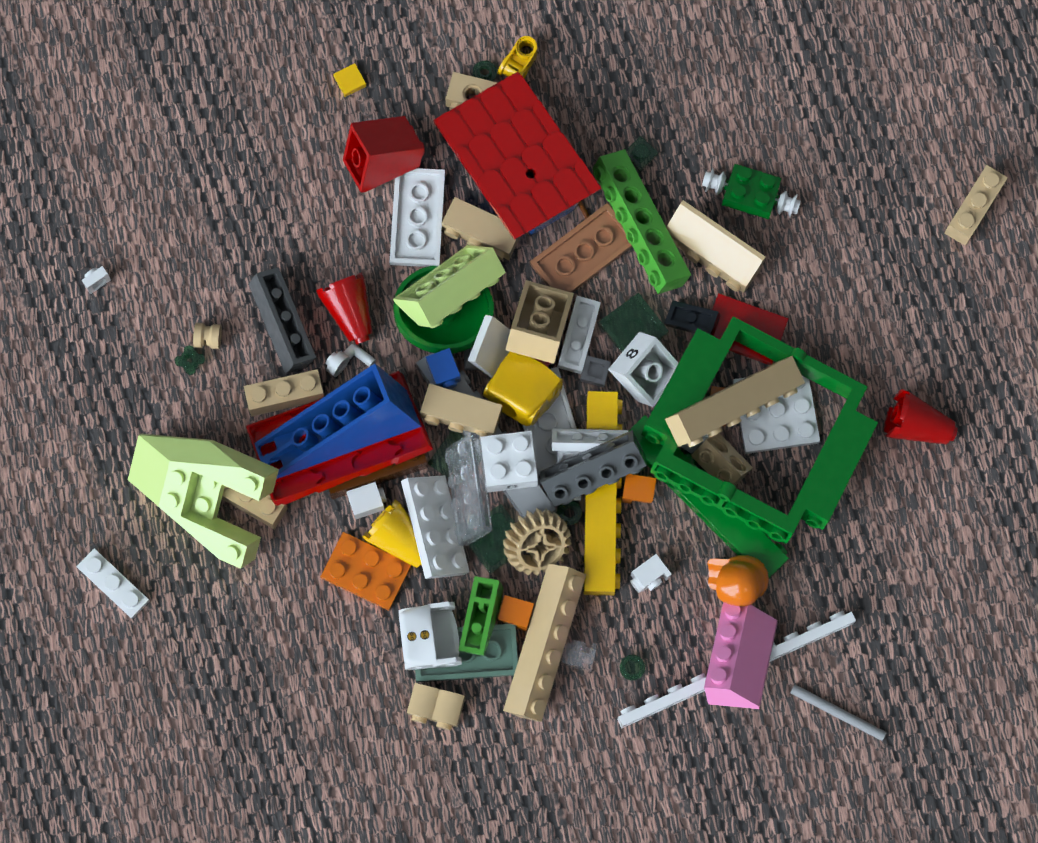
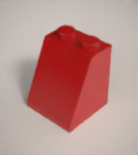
M405 116L353 122L350 125L343 162L360 192L363 193L420 167L425 148L424 144L418 139L414 127L410 125Z

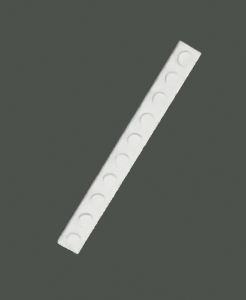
M840 611L830 616V622L822 625L818 621L806 627L808 631L801 635L798 632H794L783 638L785 642L779 645H775L773 642L769 662L853 625L856 622L853 613L845 614L844 611ZM705 673L692 678V684L682 687L681 684H678L668 689L669 694L661 698L656 694L645 699V705L639 708L632 705L621 710L622 715L617 719L621 729L704 692Z

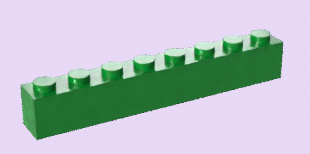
M644 415L629 431L633 430L646 455L647 466L651 469L663 446L653 444L645 436L641 435L648 420V417ZM677 446L673 455L697 467L698 463L689 453L685 455ZM664 482L737 556L749 555L760 560L768 571L769 579L788 561L786 549L778 542L774 544L768 538V534L760 530H753L745 522L737 518H730L715 506L705 505L696 496L685 494L677 486Z

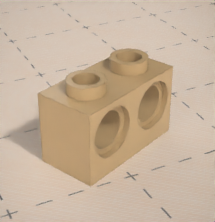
M720 433L707 438L691 455L708 474L722 481L730 482L735 486L753 469Z

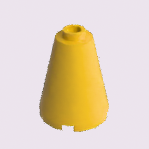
M395 499L392 506L389 504L371 524V530L369 532L366 531L362 537L367 542L417 568L420 565L422 566L411 519L400 502Z

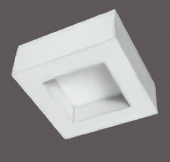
M103 266L98 269H91L85 274V278L82 279L84 286L90 294L111 281Z

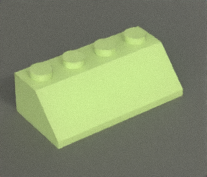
M467 245L393 298V300L418 326L435 328L443 323V319L446 316L462 309L461 305L465 302L479 297L480 291L484 288L498 283V278L506 272L493 247Z

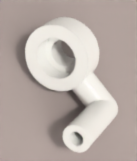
M351 344L344 352H333L328 357L326 371L332 376L337 377L345 369L353 356L369 367L376 362V359L358 345Z

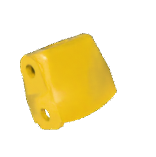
M509 352L485 387L483 396L487 398V401L501 404L504 414L524 426L534 425L557 399L562 390L563 379L559 378L552 370L536 359Z

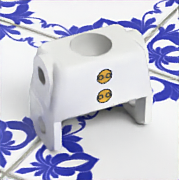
M455 602L432 603L399 610L405 670L462 665L461 657H459L458 629L452 612L455 609Z

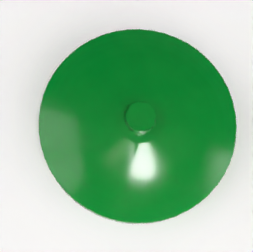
M438 266L424 267L409 275L400 284L395 297ZM488 287L480 291L479 297L465 302L461 305L462 309L446 316L443 319V323L435 328L418 326L394 302V320L403 337L414 346L431 353H437L450 348L452 354L473 347L485 315L493 316V298Z

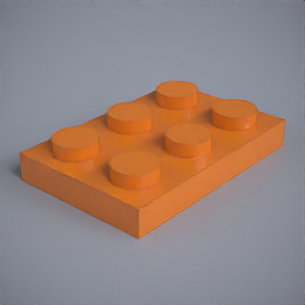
M343 532L320 577L390 611L412 565Z

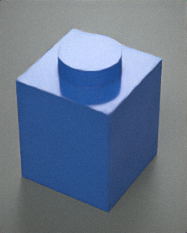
M450 348L426 356V363L434 384L447 389L456 387L461 379Z

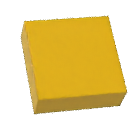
M355 63L333 74L344 97L366 87V83Z

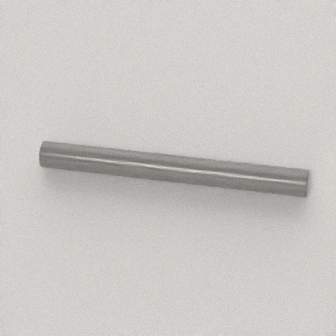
M794 684L790 692L796 697L883 741L887 733Z

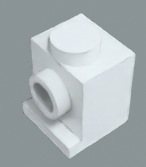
M655 554L631 572L633 579L630 582L638 593L645 591L647 588L652 591L662 583V577L667 581L671 577V573L658 555Z

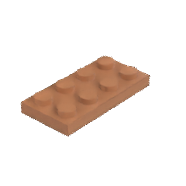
M606 203L532 259L530 265L547 286L573 293L633 246L628 242L621 223L615 217L614 210Z

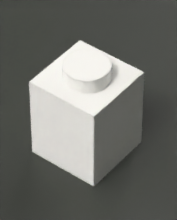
M376 482L346 491L355 520L384 510L383 503L387 502L383 488L378 489Z

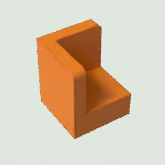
M634 474L626 475L621 502L631 504L632 501L652 503L656 478Z
M504 595L498 620L516 625L517 629L527 631L534 603Z

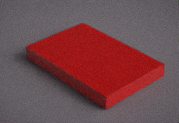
M719 293L712 309L718 311L721 315L714 333V337L721 339L734 316L781 341L789 319ZM735 340L729 349L731 352L767 365L773 364V360Z

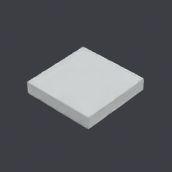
M485 315L468 361L490 378L495 375L500 363L510 352L505 350L510 329L493 316Z

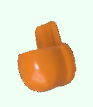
M738 555L730 559L713 558L707 562L709 569L708 585L711 589L716 590L718 599L724 603L740 607L749 606L755 603L759 597L763 596L768 588V571L764 564L755 557Z

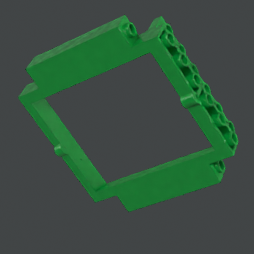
M734 316L721 339L697 328L641 433L649 442L663 446L650 473L654 474L662 482H669L677 486L681 492L696 496L705 505L715 506L722 510L726 516L745 522L749 528L768 534L769 538L776 542L788 543L801 519L810 527L823 530L829 522L878 424L877 421L856 411L868 386L808 356L804 350L793 348ZM734 340L775 362L793 356L802 376L847 399L788 515L737 489L734 484L722 481L673 455L677 444L665 419L703 400Z

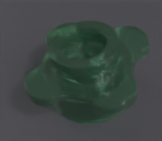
M190 345L186 346L184 352L175 358V364L181 366L188 375L195 374L200 364L205 362L204 355L195 352L194 347Z

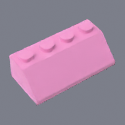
M723 602L704 685L708 704L760 709L777 628L776 619L752 605L740 607Z

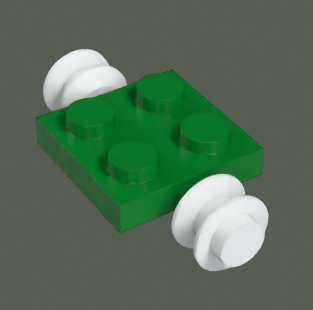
M734 164L730 179L726 182L724 171L717 175L714 174V168H712L711 173L706 171L702 186L706 187L705 192L710 188L715 189L716 195L721 193L724 187L726 192L722 201L723 206L768 220L773 205L776 206L777 204L776 209L779 215L786 211L790 218L791 214H797L801 200L796 199L798 194L791 198L788 197L787 191L783 192L778 199L779 195H777L782 178L738 164Z

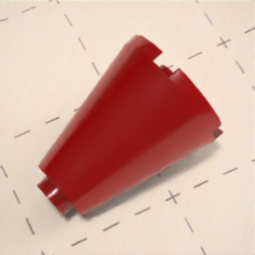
M362 272L356 276L352 275L331 283L329 287L324 288V291L323 288L316 290L318 297L349 342L355 341V344L358 345L370 340L368 335L372 334L373 331L365 279Z
M904 389L899 390L893 399L897 401L894 408L889 407L884 423V432L887 433L886 437L944 445L955 439L958 430L955 427V421L911 392Z

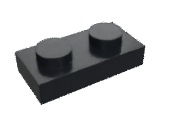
M672 300L665 325L695 333L697 328L714 336L721 315L718 311Z

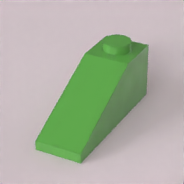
M474 577L459 652L485 655L503 596L504 587L500 580Z

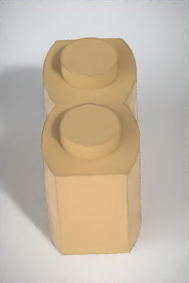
M415 683L407 714L412 716V721L426 724L427 720L437 722L436 727L451 730L452 726L458 727L465 696Z

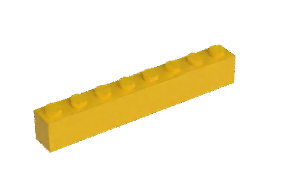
M587 392L586 429L622 430V424H617L618 415H622L623 407L622 399H618V392ZM622 477L614 484H605L597 488L593 493L585 495L584 574H586L584 581V595L614 596L615 589H620V574H615L616 564H620L621 549L616 548V539L621 538V523H616V514H621V498H616L617 489H621Z

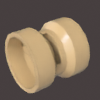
M195 323L193 334L194 348H202L206 345L211 349H220L221 324L206 326L204 323Z

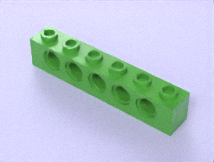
M626 150L600 156L592 168L594 177L599 181L606 200L610 202L617 221L621 223L628 242L632 244L639 263L643 265L650 284L655 288L657 294L683 287L691 273Z

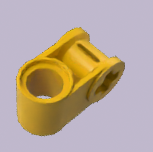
M530 36L520 37L510 53L502 61L497 73L508 77L518 71L525 79L530 67L537 58V43L535 39ZM524 46H529L533 51L529 54H523L520 49Z

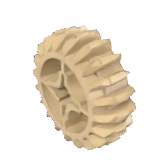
M536 508L534 514L527 511L525 517L518 515L517 523L510 522L512 530L505 531L507 538L503 540V545L505 546L503 550L508 558L507 560L517 571H523L527 575L533 572V574L538 576L541 570L546 572L548 564L556 565L558 561L564 562L562 555L569 553L567 546L571 545V539L569 538L571 534L566 522L557 513H551L547 509L542 512ZM545 529H551L553 533L548 534V532L544 531ZM521 551H526L530 555H523Z

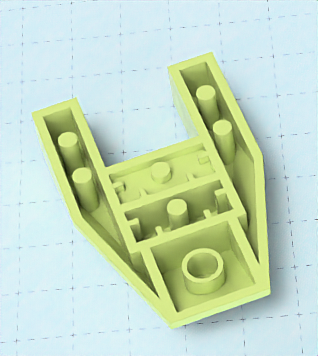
M139 434L128 480L218 559L241 569L255 560L261 537L217 518L225 486L259 501L273 492L279 469L214 440Z

